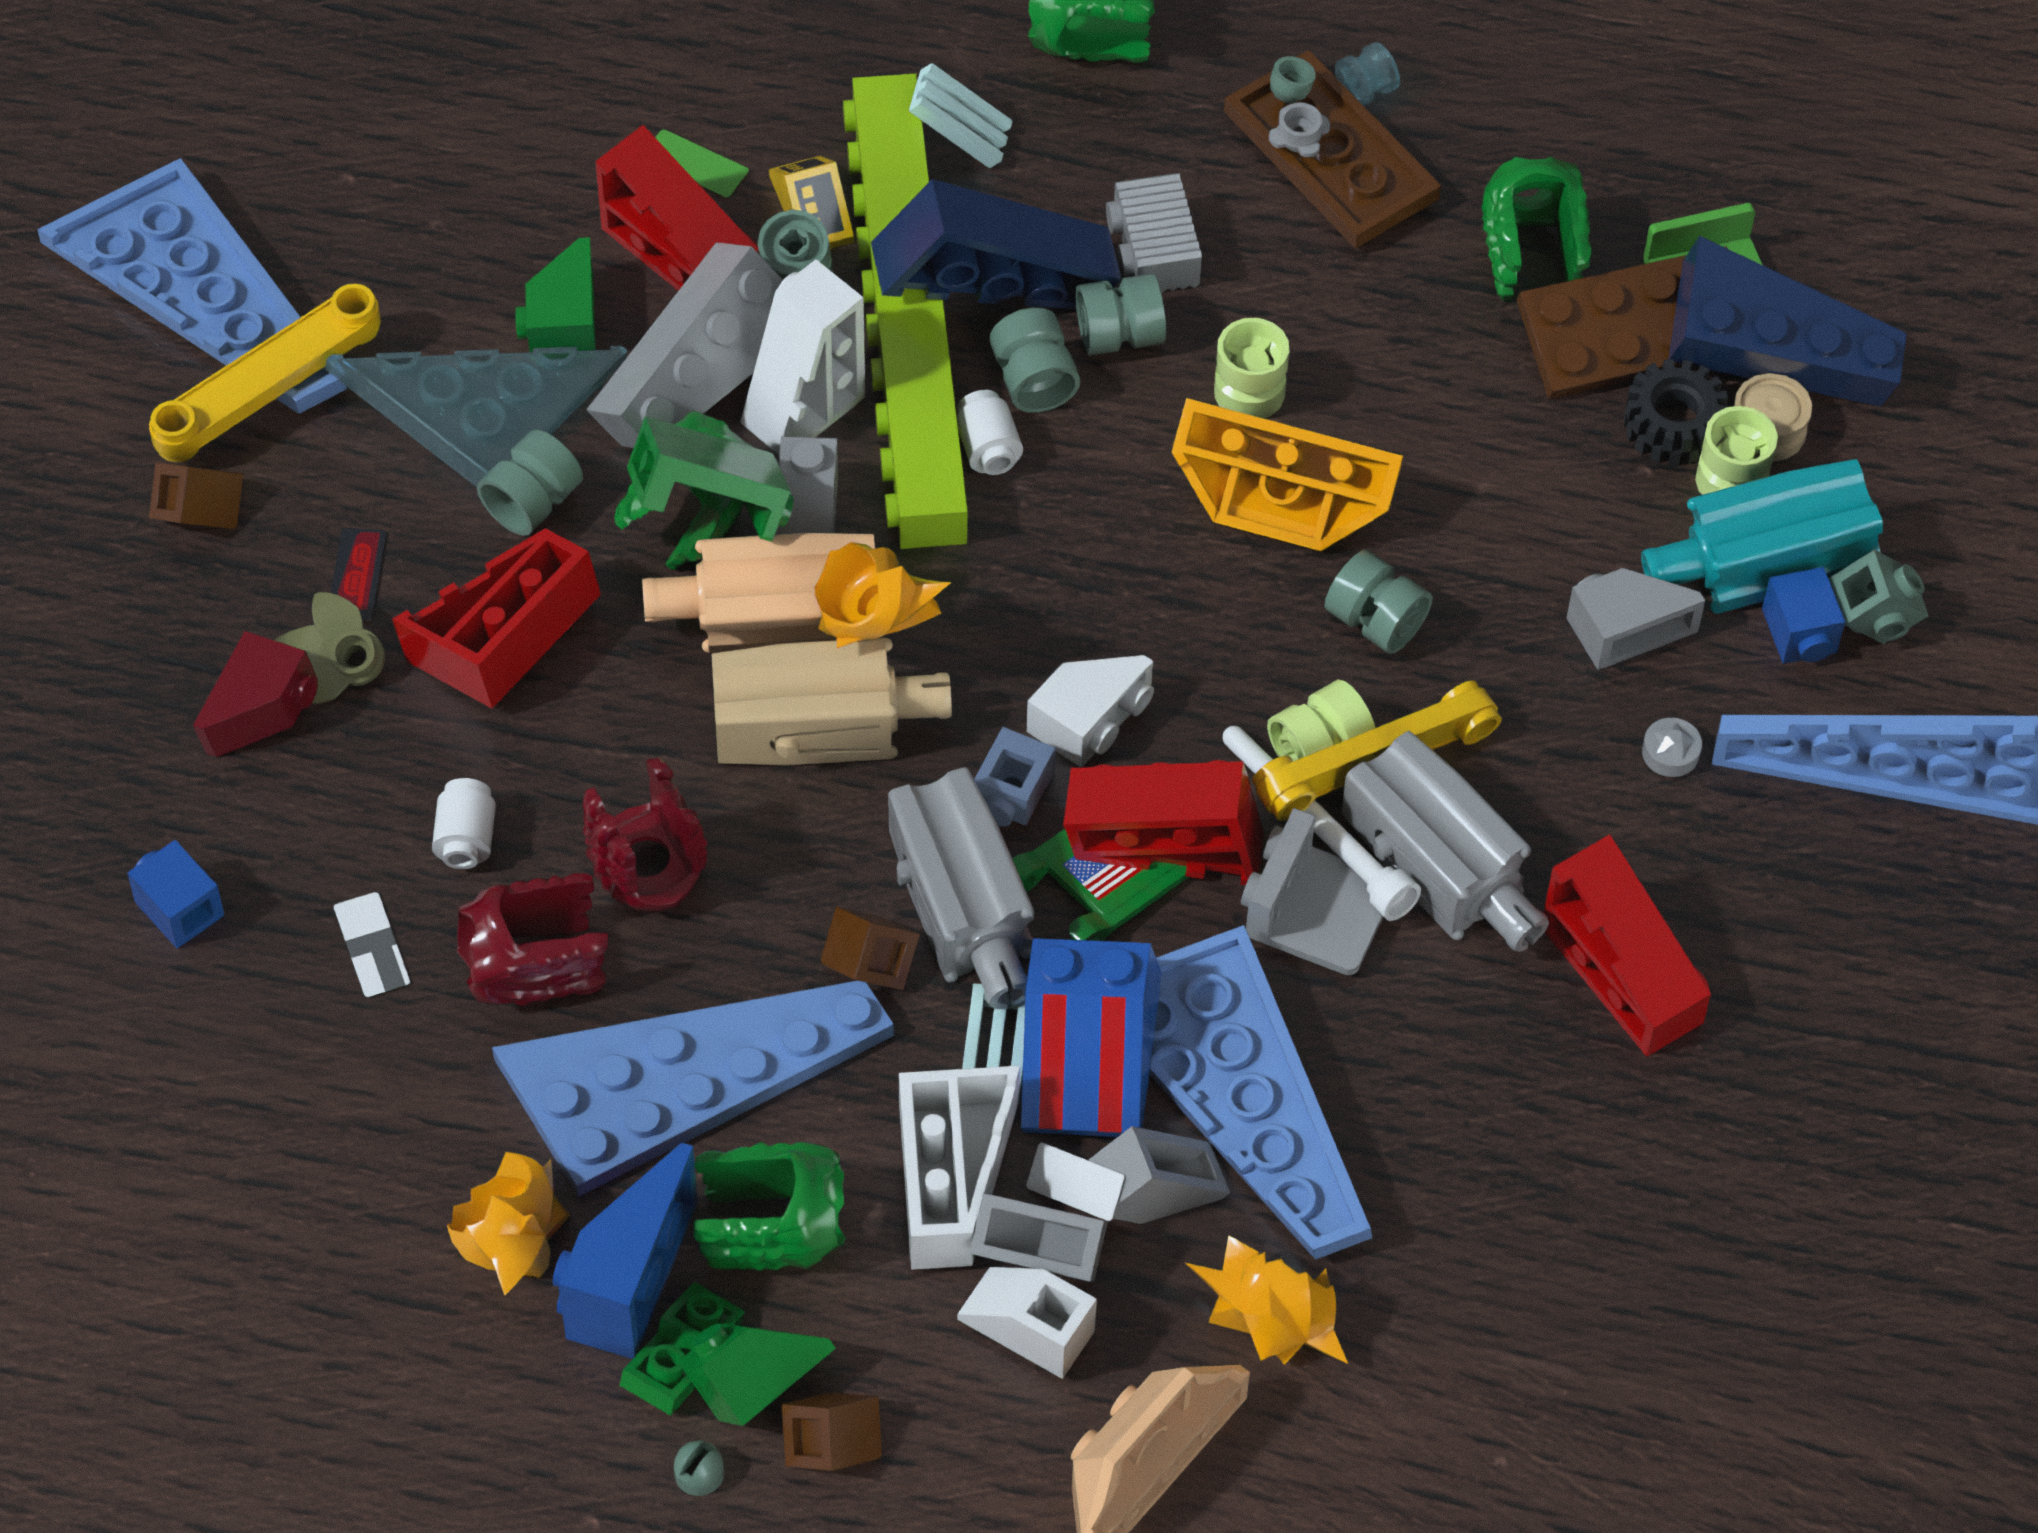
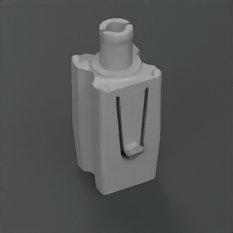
M1407 731L1396 738L1386 751L1377 758L1368 762L1363 761L1347 773L1341 814L1383 867L1390 866L1395 870H1404L1421 887V894L1417 902L1452 939L1460 940L1464 936V930L1470 927L1473 922L1483 920L1484 918L1514 951L1520 952L1528 948L1529 943L1524 938L1533 945L1543 935L1549 925L1548 917L1523 895L1522 884L1524 877L1519 873L1521 864L1531 854L1530 846L1453 767L1411 731Z
M963 767L947 772L945 776L928 785L912 786L908 784L892 789L888 793L889 832L899 860L897 864V881L900 886L907 885L944 979L952 983L957 980L958 976L970 973L973 969H976L984 988L985 999L990 1007L995 1009L1008 1008V1003L1004 996L1005 992H1008L1013 1006L1025 1000L1028 976L1024 973L1018 957L1030 958L1033 939L1027 924L1034 920V909L998 824L969 769Z

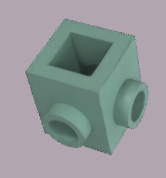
M1876 550L1871 551L1829 578L1844 617L1845 625L1855 633H1862L1882 644L1903 637L1908 633L1910 627L1929 616L1921 595L1925 590L1924 584L1916 570L1910 565H1903Z

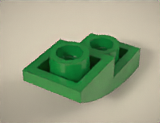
M693 1282L660 1317L657 1334L623 1369L619 1386L672 1416L695 1389V1386L678 1363V1361L693 1350L690 1345L692 1340L703 1330L714 1324L740 1325L744 1320L745 1311Z

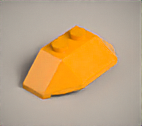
M1188 398L1185 401L1172 449L1173 456L1214 523L1318 551H1324L1389 511L1404 458L1402 455Z

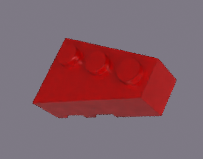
M644 125L640 126L595 161L601 229L676 290H680L716 242L752 246L759 254L756 242L732 221Z
M546 528L484 564L487 572L460 588L453 582L438 591L441 599L412 615L406 610L392 618L406 662L492 709L601 595L589 551Z
M1213 760L1208 763L1184 764L1158 762L1151 765H1097L1094 767L1071 768L1063 825L1075 859L1149 870L1150 861L1186 866L1185 876L1203 879L1205 870L1241 875L1240 885L1245 886L1252 872L1260 874L1264 830L1244 761L1228 762Z
M1610 834L1554 866L1544 908V914L1548 917L1549 921L1545 933L1645 1056H1650L1703 1024L1711 997L1708 983L1703 974L1692 965Z

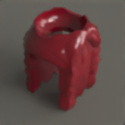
M650 758L646 760V767L650 778L649 788L652 802L628 808L613 817L610 813L606 812L596 789L592 787L585 791L583 797V834L586 837L584 843L588 846L586 855L593 863L594 876L601 882L602 888L610 893L614 900L627 904L637 910L663 911L679 905L691 892L700 876V871L705 868L707 861L706 846L708 842L704 837L703 828L700 820L697 818V813L693 809L687 808L685 799L679 793L678 787L672 783L673 770L661 758ZM646 840L660 843L669 852L670 859L667 867L658 875L649 877L637 876L636 857L631 846Z
M574 873L563 878L552 876L549 879L535 878L528 882L516 881L511 885L496 884L480 891L471 902L458 907L457 952L469 968L470 977L467 980V984L478 1002L489 1005L514 1003L526 1006L533 1001L546 1002L553 997L560 999L572 994L590 995L599 991L605 985L606 975L604 971H601V966L605 959L603 954L608 948V933H587L573 938L551 939L524 944H516L513 941V938L550 936L557 933H575L589 929V918L585 912L592 908V900L589 895L594 892L595 888L592 875Z

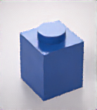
M1824 567L1770 577L1762 611L1782 663L1786 664L1801 660L1817 662L1831 654H1836L1845 620Z
M176 840L161 850L147 853L137 862L132 870L127 872L135 903L177 949L225 916L217 884Z

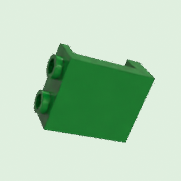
M647 416L644 417L627 465V470L641 507L663 513L676 481L745 501L744 504L759 538L772 542L778 526H786L792 513L794 497L790 494L791 491L773 453Z

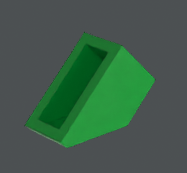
M590 237L578 238L525 284L526 306L516 307V331L518 340L528 339L530 361L596 358Z
M718 1323L699 1333L690 1344L693 1350L678 1361V1363L718 1421L744 1426L836 1348L829 1338Z

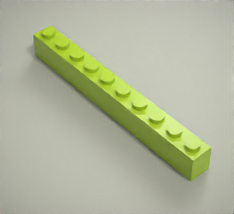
M917 74L852 78L853 100H843L845 133L855 132L856 142H847L850 175L860 174L861 184H852L854 217L864 216L865 227L856 228L859 260L869 259L870 270H861L862 295L864 303H874L875 314H866L868 347L879 348L880 357L870 359L873 392L883 391L884 403H875L877 435L888 436L889 448H880L882 481H893L894 494H885L887 528L898 527L900 549L967 544L968 512L943 300L926 299L924 290L905 288L901 297L882 296L871 247V241L929 183L922 120L909 112L917 84Z

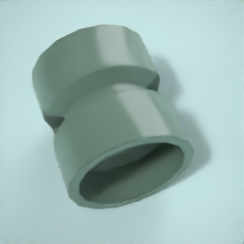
M791 209L779 212L768 219L760 230L758 238L759 255L782 280L793 272H800L815 259L833 272L827 230L818 217L807 211Z
M1153 273L1123 278L1118 288H1113L1108 281L1082 284L1076 287V309L1083 346L1088 356L1117 352L1125 341H1128L1134 349L1165 343L1166 320L1159 283Z
M1027 308L1016 311L998 322L990 333V344L996 360L1004 372V381L1012 403L1017 409L1024 412L1040 413L1052 410L1071 399L1080 387V376L1071 353L1065 348V337L1059 321L1052 311L1045 308Z
M538 429L531 430L510 450L512 455L510 461H499L476 486L477 494L490 515L502 526L521 536L530 535L549 516L552 511V505L560 504L583 480L581 467L569 449L552 435Z
M1362 550L1354 555L1338 573L1329 588L1324 607L1351 628L1363 625L1362 634L1366 639L1386 653L1395 654L1413 638L1423 624L1431 608L1433 596L1407 576H1400L1395 579L1393 566L1370 550Z

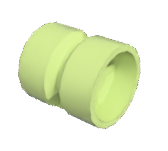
M1243 318L1232 322L1222 331L1218 339L1214 384L1215 399L1219 407L1265 419L1278 411L1285 399L1289 340L1284 331L1276 324L1261 318Z
M1734 406L1726 407L1712 416L1707 423L1695 478L1698 491L1702 495L1769 477L1778 434L1775 425L1767 415L1754 408Z
M1338 679L1308 697L1307 705H1292L1268 719L1267 729L1277 756L1287 755L1295 761L1375 729V723L1369 709L1356 690L1346 681Z

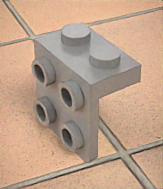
M1293 808L1285 827L1275 826L1268 838L1263 858L1267 859L1268 862L1262 874L1252 872L1245 886L1241 905L1248 907L1246 931L1249 938L1341 974L1353 975L1359 970L1383 916L1370 904V894L1367 892L1368 884L1340 857L1312 847L1316 816Z

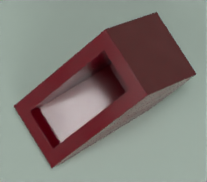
M244 631L193 724L206 754L219 757L294 726L302 709H306L312 704L318 688V678L307 652Z

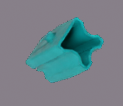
M1847 460L1792 470L1692 497L1687 501V508L1692 511L1694 517V524L1689 527V539L1641 551V563L1644 575L1676 585L1700 579L1704 587L1709 588L1712 596L1711 611L1719 614L1763 602L1770 577L1824 567L1829 579L1871 551L1876 550L1880 552L1878 535L1883 532V521L1877 505L1872 502L1858 460Z

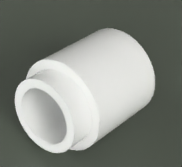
M979 390L966 395L957 405L958 413L956 417L958 432L971 468L977 472L990 475H999L1009 471L1022 456L1023 446L1008 404L1003 399H1000L996 392L991 390Z
M458 778L449 781L445 785L444 792L438 796L432 851L449 867L470 869L484 862L490 856L496 803L491 797V789L488 785L476 779Z

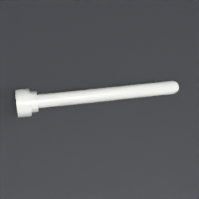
M1230 726L1224 731V744L1241 761H1244V764L1255 774L1262 766L1273 760L1240 727ZM1315 800L1303 811L1316 816L1314 832L1368 884L1367 892L1370 894V904L1389 921L1397 920L1414 907L1420 897L1421 887L1404 870H1395L1390 866L1383 867Z

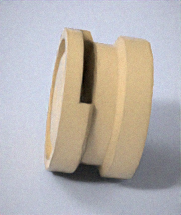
M1773 373L1756 375L1745 381L1736 393L1734 406L1754 408L1767 415L1773 422L1778 434L1773 462L1785 460L1796 454L1805 442L1807 426L1812 412V402L1806 389L1799 382L1785 375Z

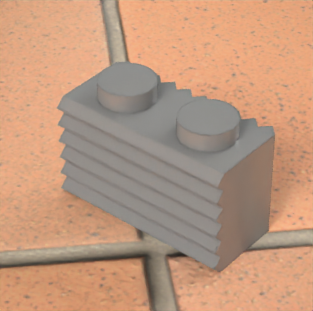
M1180 173L1115 182L1114 201L1106 203V215L1110 233H1120L1123 244H1118L1117 246L1118 263L1122 277L1153 273L1157 278L1162 293L1167 289L1174 291L1178 287L1184 290L1188 286L1193 288L1200 284L1202 255L1187 199L1185 198V190H1183Z

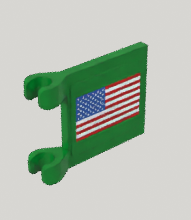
M1065 829L1035 850L1012 858L1026 893L1030 892L1049 873L1089 912V914L1078 917L1070 924L1068 931L1072 937L1068 940L1104 941L1117 928L1189 878L1185 876L1186 866L1150 861L1149 870L1077 860L1074 857Z

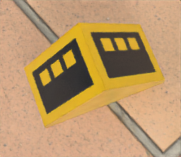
M816 156L769 169V177L784 211L791 209L807 211L818 217L826 227L830 249L854 243V234L835 161L822 156Z

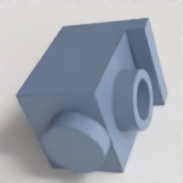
M1002 727L974 781L998 826H1008L1012 820L1026 826L1046 787H1050L1054 780L1056 747Z

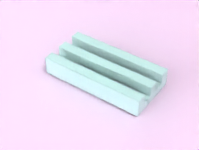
M933 63L921 69L909 112L988 168L1000 163L1003 152L999 149L1006 145L1008 136L1003 133L1011 128L1012 120Z
M973 983L962 1069L976 1068L983 1008L990 1007L985 999L982 984ZM1005 992L1004 996L1008 1003V1008H994L986 1068L999 1067L1006 1010H1018L1011 1066H1020L1021 1093L1025 1000L1013 1006L1008 992Z

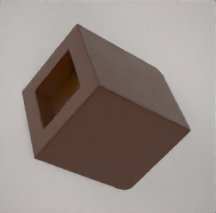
M156 462L149 518L234 529L238 522L243 474Z
M836 906L821 956V963L854 980L904 990L920 933L881 916Z
M831 1392L782 1404L785 1467L834 1471L873 1461L881 1457L879 1396Z

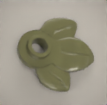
M317 592L314 594L312 615L315 625L292 630L274 640L307 652L318 678L317 693L312 702L314 704L334 700L349 685L358 686L371 682L380 674L385 663L384 647L376 635L364 629L362 615L358 607L351 601L328 592ZM359 650L366 652V660L362 665L357 667L349 666L348 661L352 653Z

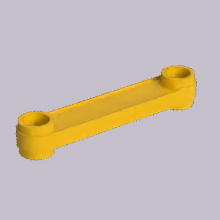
M356 283L340 287L330 299L174 400L159 404L153 410L149 422L152 444L159 455L171 462H184L193 458L201 447L355 346L370 342L377 335L381 323L379 304L371 289Z
M1470 680L1450 690L1437 704L1293 761L1287 755L1277 757L1256 772L1252 778V783L1256 788L1255 793L1267 811L1274 814L1278 821H1285L1289 819L1293 808L1304 811L1313 803L1315 798L1344 787L1346 775L1351 769L1363 761L1368 762L1380 756L1396 738L1407 731H1411L1430 749L1435 750L1459 739L1466 745L1474 744L1490 735L1500 725L1502 718L1497 712L1498 707L1486 690L1481 688L1476 681Z

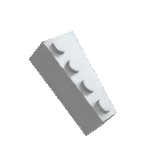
M716 242L590 404L587 411L621 446L634 448L645 416L676 424L691 411L705 413L754 373L774 294L783 280L752 246Z

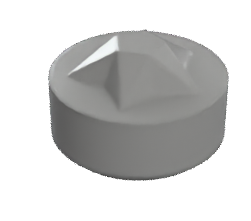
M1679 718L1660 719L1647 729L1642 747V755L1645 763L1654 772L1667 777L1683 776L1696 767L1701 753L1702 739L1697 729L1685 720Z

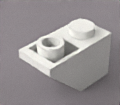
M1144 655L1062 663L1028 700L1027 732L1041 742L1056 747V752L1082 768L1096 752L1103 754L1110 748L1118 735L1119 726L1130 714L1138 716L1149 704L1154 693V688L1151 686L1153 661Z
M990 1267L957 1314V1320L1063 1379L1095 1332L1097 1299L1044 1269Z

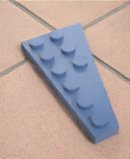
M181 158L37 229L40 243L226 366L301 318ZM333 361L276 399L300 414L346 390L345 375Z
M1722 715L1711 765L2038 825V716Z
M1242 925L1157 957L1162 976L1149 1075L1315 1260L1371 1239L1372 1233L1367 1218L1245 926Z
M853 981L492 1047L496 1064L577 1196L580 1197L676 1148L681 1142L685 1143L893 1037L894 1024L867 983Z

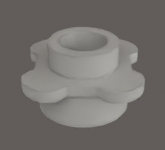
M1290 104L1280 110L1279 124L1277 128L1269 132V142L1276 148L1286 147L1293 152H1299L1303 157H1313L1319 153L1320 144L1318 142L1321 136L1330 130V121L1310 104Z

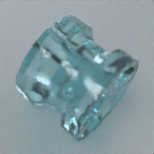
M1373 42L1363 47L1359 56L1353 57L1348 55L1336 62V78L1363 106L1372 103L1377 93L1380 92L1386 95L1399 88L1400 74L1392 55L1381 43Z

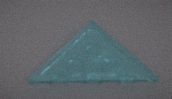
M619 345L610 346V350L577 351V347L533 348V352L499 353V349L455 351V355L421 356V352L376 353V357L343 358L342 354H336L326 359L325 370L476 487L479 481L499 461H510L512 459L510 450L531 430L538 429L551 435L625 361L628 350Z

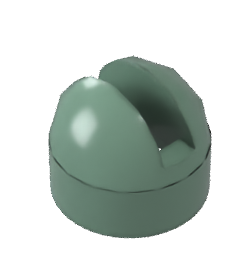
M1294 56L1282 57L1274 64L1270 77V89L1276 99L1285 104L1296 103L1298 100L1305 99L1310 93L1316 76L1315 70L1310 63Z
M703 1440L688 1442L679 1449L673 1465L675 1481L679 1488L687 1494L694 1496H704L714 1492L721 1485L724 1478V1461L721 1453L714 1445ZM698 1456H705L692 1476L686 1473Z

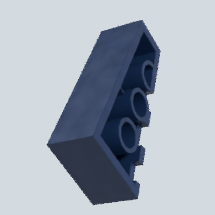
M931 179L871 241L882 296L901 297L905 288L924 290L926 299L947 300L950 292L975 293L979 303L998 304L1001 300H1007L1016 296L1023 297L1025 306L1076 309V287L1078 285L1108 281L1114 288L1121 281L1109 227Z
M1699 236L1683 260L1668 359H1673L1674 362L1681 364L1683 360L1693 361L1692 366L1700 368L1703 365L1709 370L1745 378H1752L1756 375L1767 373L1785 375L1799 382L1806 391L1881 407L1900 384L1907 333Z

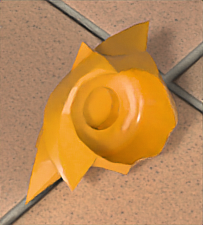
M850 542L838 550H831L829 552L820 577L814 586V596L822 615L818 629L828 635L837 637L836 649L866 639H875L885 634L904 630L941 614L939 606L933 598L951 582L932 581L909 575L903 566H899L895 553L889 548L873 549L867 544Z
M505 1152L496 1176L487 1183L471 1188V1201L453 1206L452 1222L448 1223L447 1227L452 1243L465 1260L497 1272L504 1295H506L523 1276L540 1278L547 1270L551 1255L547 1241L571 1214L565 1210L554 1196L551 1159L542 1166L530 1157Z
M1230 1235L1228 1236L1222 1271L1185 1263L1219 1295L1208 1323L1251 1334L1260 1361L1276 1355L1285 1365L1299 1348L1305 1344L1348 1364L1334 1331L1336 1295L1333 1285L1330 1286L1326 1268L1313 1280L1307 1272L1297 1273L1284 1263L1282 1258L1266 1262L1265 1252L1260 1253Z

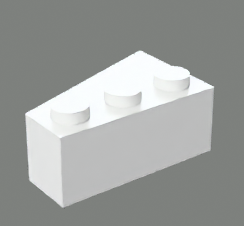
M816 259L800 272L789 274L775 291L740 421L743 426L779 456L781 436L816 438L865 398L863 297Z
M1020 1066L899 1073V1111L911 1270L973 1265L975 1255L969 1253L983 1193L993 1194L1019 1103Z

